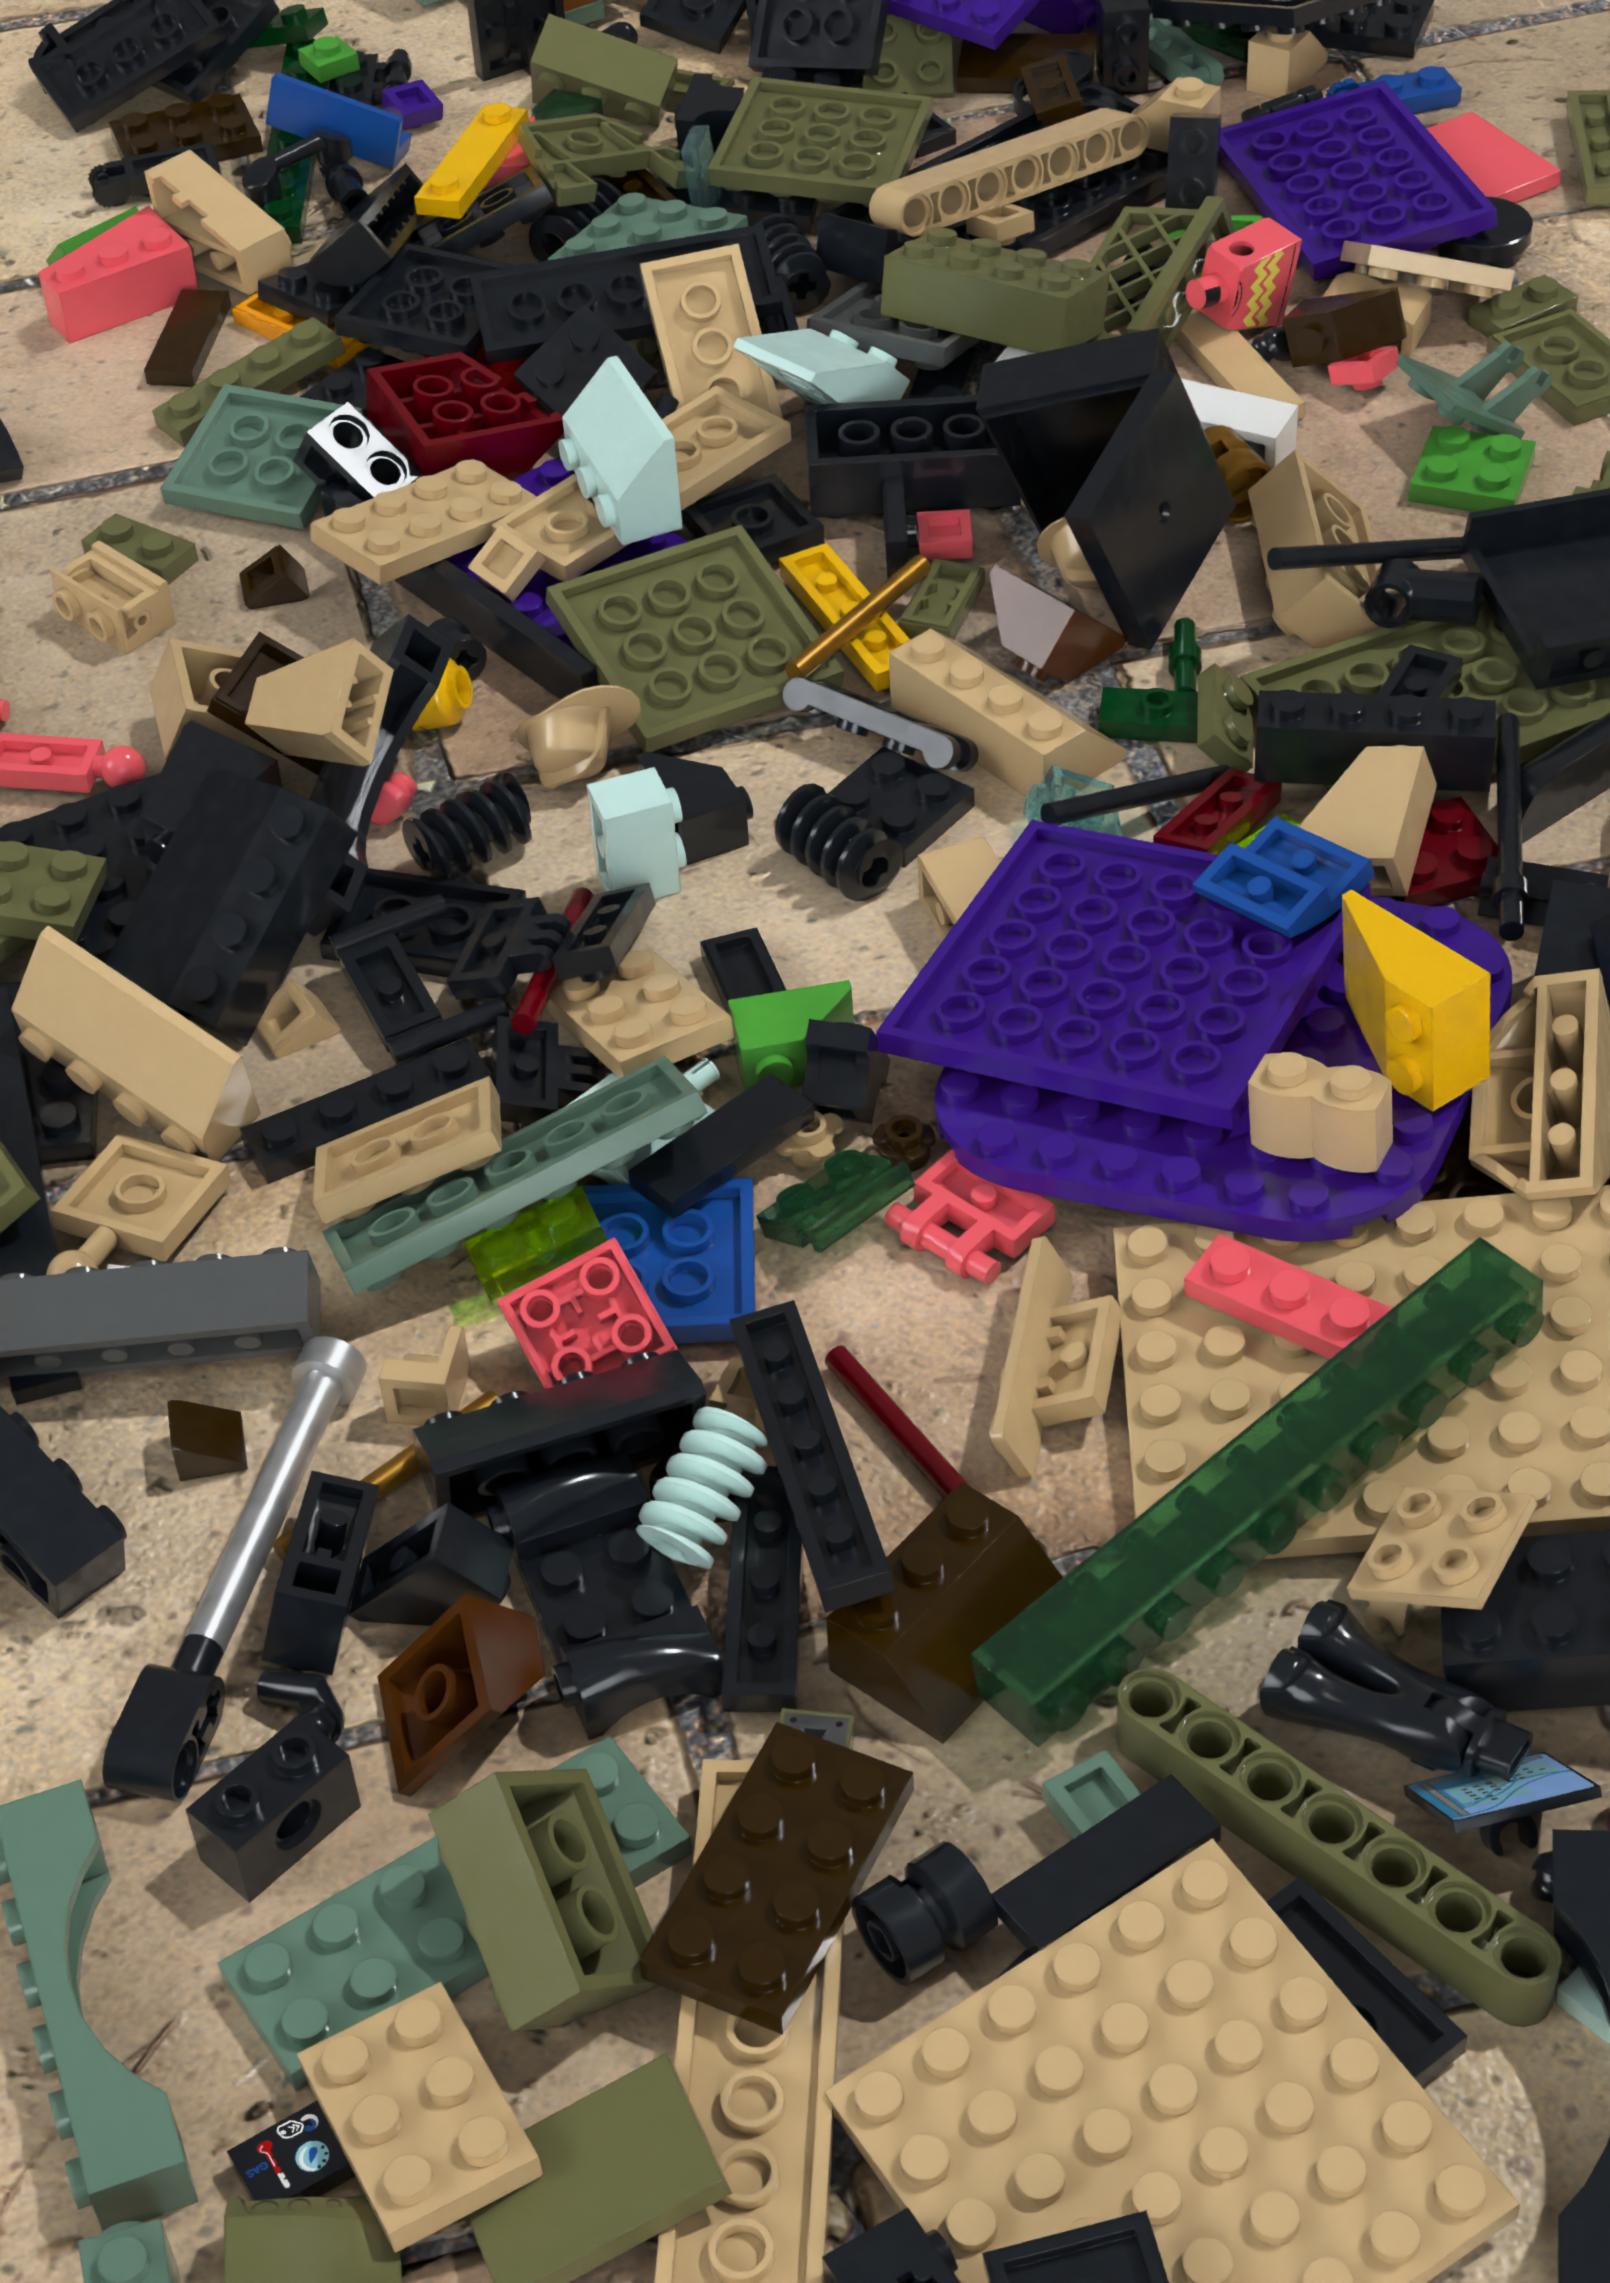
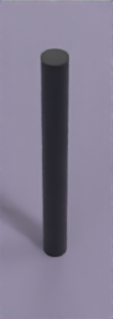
M1220 765L1045 803L1040 810L1041 819L1043 822L1060 825L1200 794L1230 767L1228 765Z

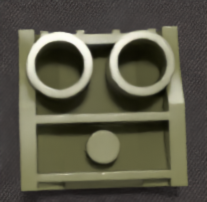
M238 2195L229 2196L224 2215V2283H402L401 2250L394 2253L365 2195L344 2198H281L248 2202Z

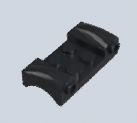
M627 1450L542 1471L494 1489L496 1504L486 1507L489 1526L492 1530L514 1543L513 1560L557 1663L551 1669L558 1695L564 1708L575 1706L588 1740L603 1736L623 1716L656 1699L681 1694H696L710 1698L721 1696L723 1677L722 1657L698 1605H691L671 1559L647 1544L636 1531V1527L642 1525L639 1519L640 1510L650 1500Z

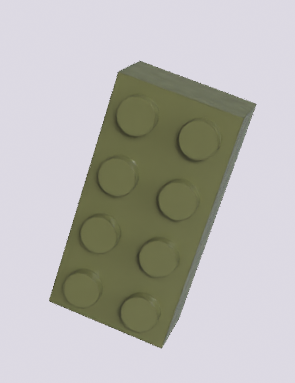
M932 228L926 234L915 240L905 242L904 246L885 255L880 315L1040 353L1083 344L1103 332L1110 273L1092 269V263L1085 260L1067 259L1063 262L1046 258L1047 254L1042 250L1026 248L1014 251L1001 248L1002 243L995 239L977 238L971 241L958 238L957 232L954 230Z

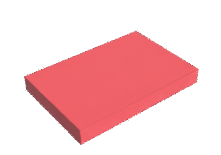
M1472 111L1426 128L1485 196L1502 198L1516 203L1560 185L1561 170Z

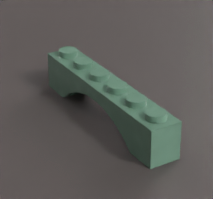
M82 1779L0 1805V1885L11 1882L15 1898L1 1902L13 1946L24 1943L27 1945L30 1960L18 1963L16 1966L28 2008L32 2009L42 2005L46 2024L32 2028L44 2073L48 2074L58 2070L62 2089L49 2093L48 2097L61 2141L72 2137L75 2138L79 2157L66 2161L65 2167L78 2210L93 2205L101 2229L104 2231L110 2226L121 2222H142L199 2202L181 2134L167 2093L134 2075L103 2047L83 2018L79 1988L83 1947L95 1910L111 1882V1877Z

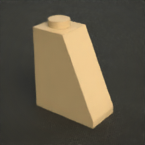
M352 638L257 677L245 724L285 755L362 767L372 762L394 670L358 640Z
M1424 746L1366 747L1299 825L1300 828L1370 859L1375 876L1369 881L1371 896L1408 895L1437 787Z

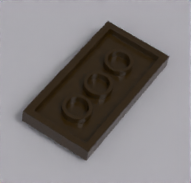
M776 1722L641 1957L639 1963L642 1979L783 2035L849 1913L851 1901L859 1894L914 1791L913 1772Z

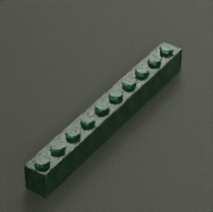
M1479 1237L973 1651L971 1658L978 1695L1036 1747H1040L1056 1732H1065L1071 1729L1083 1717L1088 1705L1111 1686L1118 1687L1124 1677L1134 1670H1138L1141 1661L1163 1642H1172L1181 1637L1191 1625L1194 1616L1217 1597L1225 1598L1232 1594L1242 1583L1250 1569L1268 1554L1276 1555L1283 1551L1291 1543L1297 1530L1319 1511L1327 1512L1333 1509L1342 1500L1348 1487L1369 1469L1377 1470L1383 1467L1391 1459L1397 1446L1419 1427L1425 1429L1433 1425L1442 1415L1450 1401L1467 1387L1475 1388L1483 1383L1492 1372L1498 1360L1516 1346L1522 1348L1528 1345L1539 1333L1544 1321L1542 1313L1543 1280Z

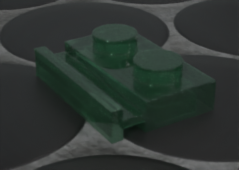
M845 1150L828 1158L824 1163V1168L805 1182L794 1184L782 1190L777 1195L776 1202L756 1215L765 1238L801 1248L812 1243L814 1251L822 1253L914 1187L915 1183L907 1163L900 1162L892 1167L890 1160L887 1158L862 1153L857 1150Z

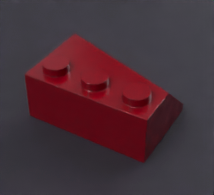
M462 352L366 369L367 418L399 452L408 456L413 465L422 473V476L434 475L456 466L460 461L474 459L484 463L488 468L511 481L526 474L564 433L563 415L556 411L549 414V416L537 409L536 398L526 392L513 394L501 386V376Z

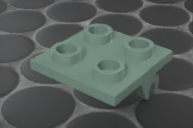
M1508 341L1501 343L1495 351L1460 377L1400 355L1395 363L1411 377L1408 386L1427 399H1435L1438 402L1435 411L1448 421L1462 425L1464 420H1468L1481 433L1499 435V433L1509 434L1519 439L1522 438L1525 431L1514 421L1532 400L1543 395L1552 383V375L1532 366L1521 377L1485 403L1486 397L1506 373L1517 369L1523 361L1524 351L1518 345L1513 347Z

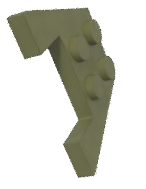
M598 113L524 122L519 125L517 141L545 183L555 204L559 207L595 202L597 183L589 177L598 175L624 177L627 175V171L649 169L675 189L708 184V167L710 164L697 160L695 166L679 160L680 151L671 146L650 147L643 144L644 134Z

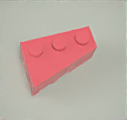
M149 205L38 272L49 322L69 344L174 306L182 289L199 290L190 245Z

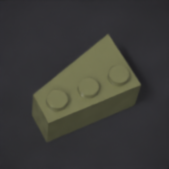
M548 14L530 61L532 103L589 114L598 113L605 117L630 121L638 125L659 127L677 81L678 58Z

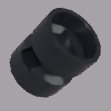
M942 1841L910 1861L904 1868L905 1880L900 1881L892 1875H888L855 1896L851 1901L852 1914L865 1945L887 1975L900 1985L908 1986L940 1965L945 1960V1946L952 1950L961 1951L998 1925L996 1905L984 1879L968 1857L950 1842Z

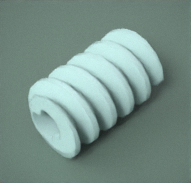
M705 1406L698 1409L692 1423L695 1430L684 1433L681 1438L679 1447L682 1453L673 1455L669 1459L666 1466L668 1477L657 1480L654 1485L652 1494L655 1501L647 1502L642 1506L639 1513L642 1525H638L636 1531L647 1544L663 1555L681 1563L702 1569H711L714 1559L700 1545L703 1541L715 1545L725 1544L728 1535L714 1520L716 1517L728 1521H737L739 1519L741 1511L727 1497L729 1494L743 1498L751 1497L754 1487L741 1473L745 1470L754 1474H764L768 1464L754 1449L756 1446H767L768 1440L762 1431L748 1421L725 1410Z

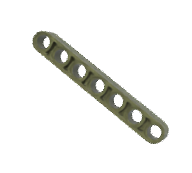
M1147 1667L1134 1670L1124 1677L1118 1687L1116 1741L1119 1750L1128 1760L1158 1781L1172 1774L1222 1826L1294 1877L1298 1878L1301 1876L1321 1896L1497 2020L1510 2026L1526 2027L1538 2024L1548 2016L1555 1998L1561 1967V1949L1557 1940L1546 1929L1173 1674L1162 1669ZM1204 1756H1208V1757H1215V1758H1214V1759H1209V1758H1203V1757H1204ZM1263 1797H1266V1798H1274V1799H1276V1800H1275V1801H1269V1800H1263V1799H1261V1798H1263ZM1324 1839L1334 1840V1841L1339 1842V1843H1336V1844L1325 1843V1842H1323V1841H1321V1840H1324ZM1382 1883H1396L1403 1887H1388ZM1445 1927H1460L1467 1932H1453ZM1510 1972H1525L1533 1976V1978H1520Z

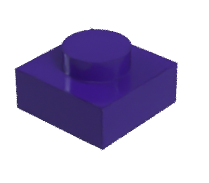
M422 79L382 90V106L387 112L402 117V130L418 128L428 123L443 120V103Z

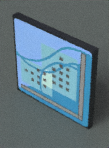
M1546 1752L1526 1756L1509 1781L1481 1770L1475 1777L1464 1776L1462 1772L1404 1785L1405 1796L1454 1833L1480 1827L1482 1843L1498 1857L1503 1856L1500 1833L1507 1824L1516 1822L1518 1825L1519 1841L1532 1849L1538 1843V1830L1534 1820L1529 1815L1602 1797L1601 1788L1598 1784Z

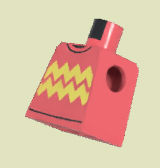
M1267 217L1212 243L1206 252L1201 277L1189 281L1186 285L1185 294L1189 305L1193 309L1199 310L1224 329L1231 331L1281 325L1286 312L1302 239L1270 217Z

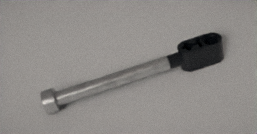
M328 1336L314 1337L305 1343L292 1370V1380L298 1388V1392L171 1667L148 1664L143 1668L109 1738L102 1769L103 1781L107 1788L173 1802H181L188 1795L217 1731L223 1713L225 1686L222 1678L214 1675L335 1407L343 1406L353 1401L366 1373L367 1364L363 1355L349 1343Z

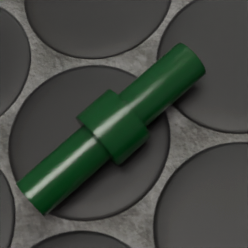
M1181 618L1175 622L1174 644L1168 652V669L1174 677V691L1197 692L1196 677L1202 670V651L1196 644V624L1189 618Z

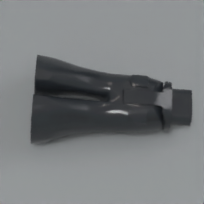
M1330 1599L1327 1602L1319 1601L1312 1607L1298 1637L1297 1648L1291 1646L1290 1649H1282L1277 1654L1260 1691L1261 1709L1268 1717L1359 1736L1394 1749L1410 1758V1762L1431 1771L1439 1769L1459 1772L1462 1768L1464 1776L1475 1777L1482 1770L1505 1781H1509L1527 1756L1533 1742L1532 1732L1506 1722L1505 1709L1498 1706L1493 1707L1492 1704L1476 1693L1422 1670L1400 1658L1378 1643L1361 1626L1345 1604Z

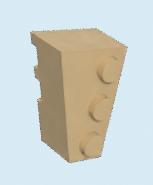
M190 149L144 171L154 211L190 245L196 272L251 295L258 291L259 280L278 274V271L282 268L294 267L291 257L292 244L285 232V228Z

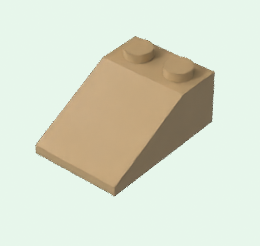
M169 638L149 689L166 761L183 727L191 720L272 758L283 757L280 753L206 712L211 699L245 651Z

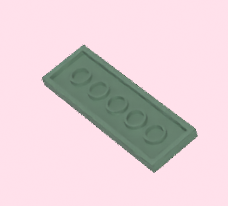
M663 1056L503 1138L502 1151L495 1153L493 1158L485 1165L470 1171H463L459 1168L437 1177L429 1187L413 1195H402L399 1193L378 1202L368 1213L355 1219H345L322 1232L354 1294L356 1295L366 1289L369 1291L380 1290L396 1282L401 1277L402 1270L424 1259L437 1260L453 1253L461 1245L462 1239L484 1228L486 1230H495L506 1226L519 1216L520 1209L542 1198L552 1200L566 1195L577 1186L580 1178L600 1168L610 1170L624 1165L635 1156L636 1150L658 1138L668 1140L682 1135L693 1126V1120L708 1113L698 1090L666 1056Z
M610 1735L551 1769H587L635 1888L692 1854L691 1839L688 1833ZM436 1836L218 1962L222 1980L295 2091L309 2084L302 2071L297 2053L440 1981L451 1999L489 1976L478 1944L467 1928L466 1913L450 1871L444 1865L439 1855Z

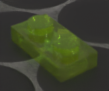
M579 1186L564 1196L550 1199L546 1203L519 1215L506 1226L495 1230H488L464 1242V1245L481 1285L491 1301L547 1274L608 1241L582 1186Z

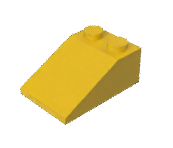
M1349 890L1342 895L1345 998L1383 1075L1392 1081V1086L1399 1093L1409 1096L1434 1112L1490 1077V972L1355 891Z

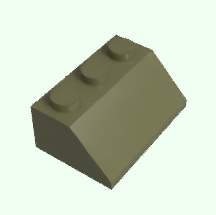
M587 1769L494 1772L428 1814L438 1840L439 1855L444 1865L450 1871L466 1913L467 1928L478 1944L494 1986L495 2001L501 2012L505 2015L511 2033L560 2026L661 1987L641 1977L639 1961L654 1934Z

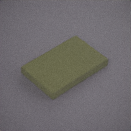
M1572 308L1488 336L1487 353L1489 354L1505 341H1508L1513 347L1518 345L1524 351L1522 363L1511 372L1517 378L1521 377L1532 366H1536L1541 371L1546 370L1552 375V383L1549 389L1539 397L1573 426L1610 414V339Z
M667 2053L524 2129L539 2157L544 2175L467 2216L493 2283H569L732 2194V2191L680 2077Z

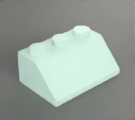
M617 355L609 357L563 415L565 439L558 441V447L565 469L567 471L573 470L577 475L578 485L585 499L592 498L601 525L604 528L610 526L620 543L626 545L679 530L683 527L675 439Z

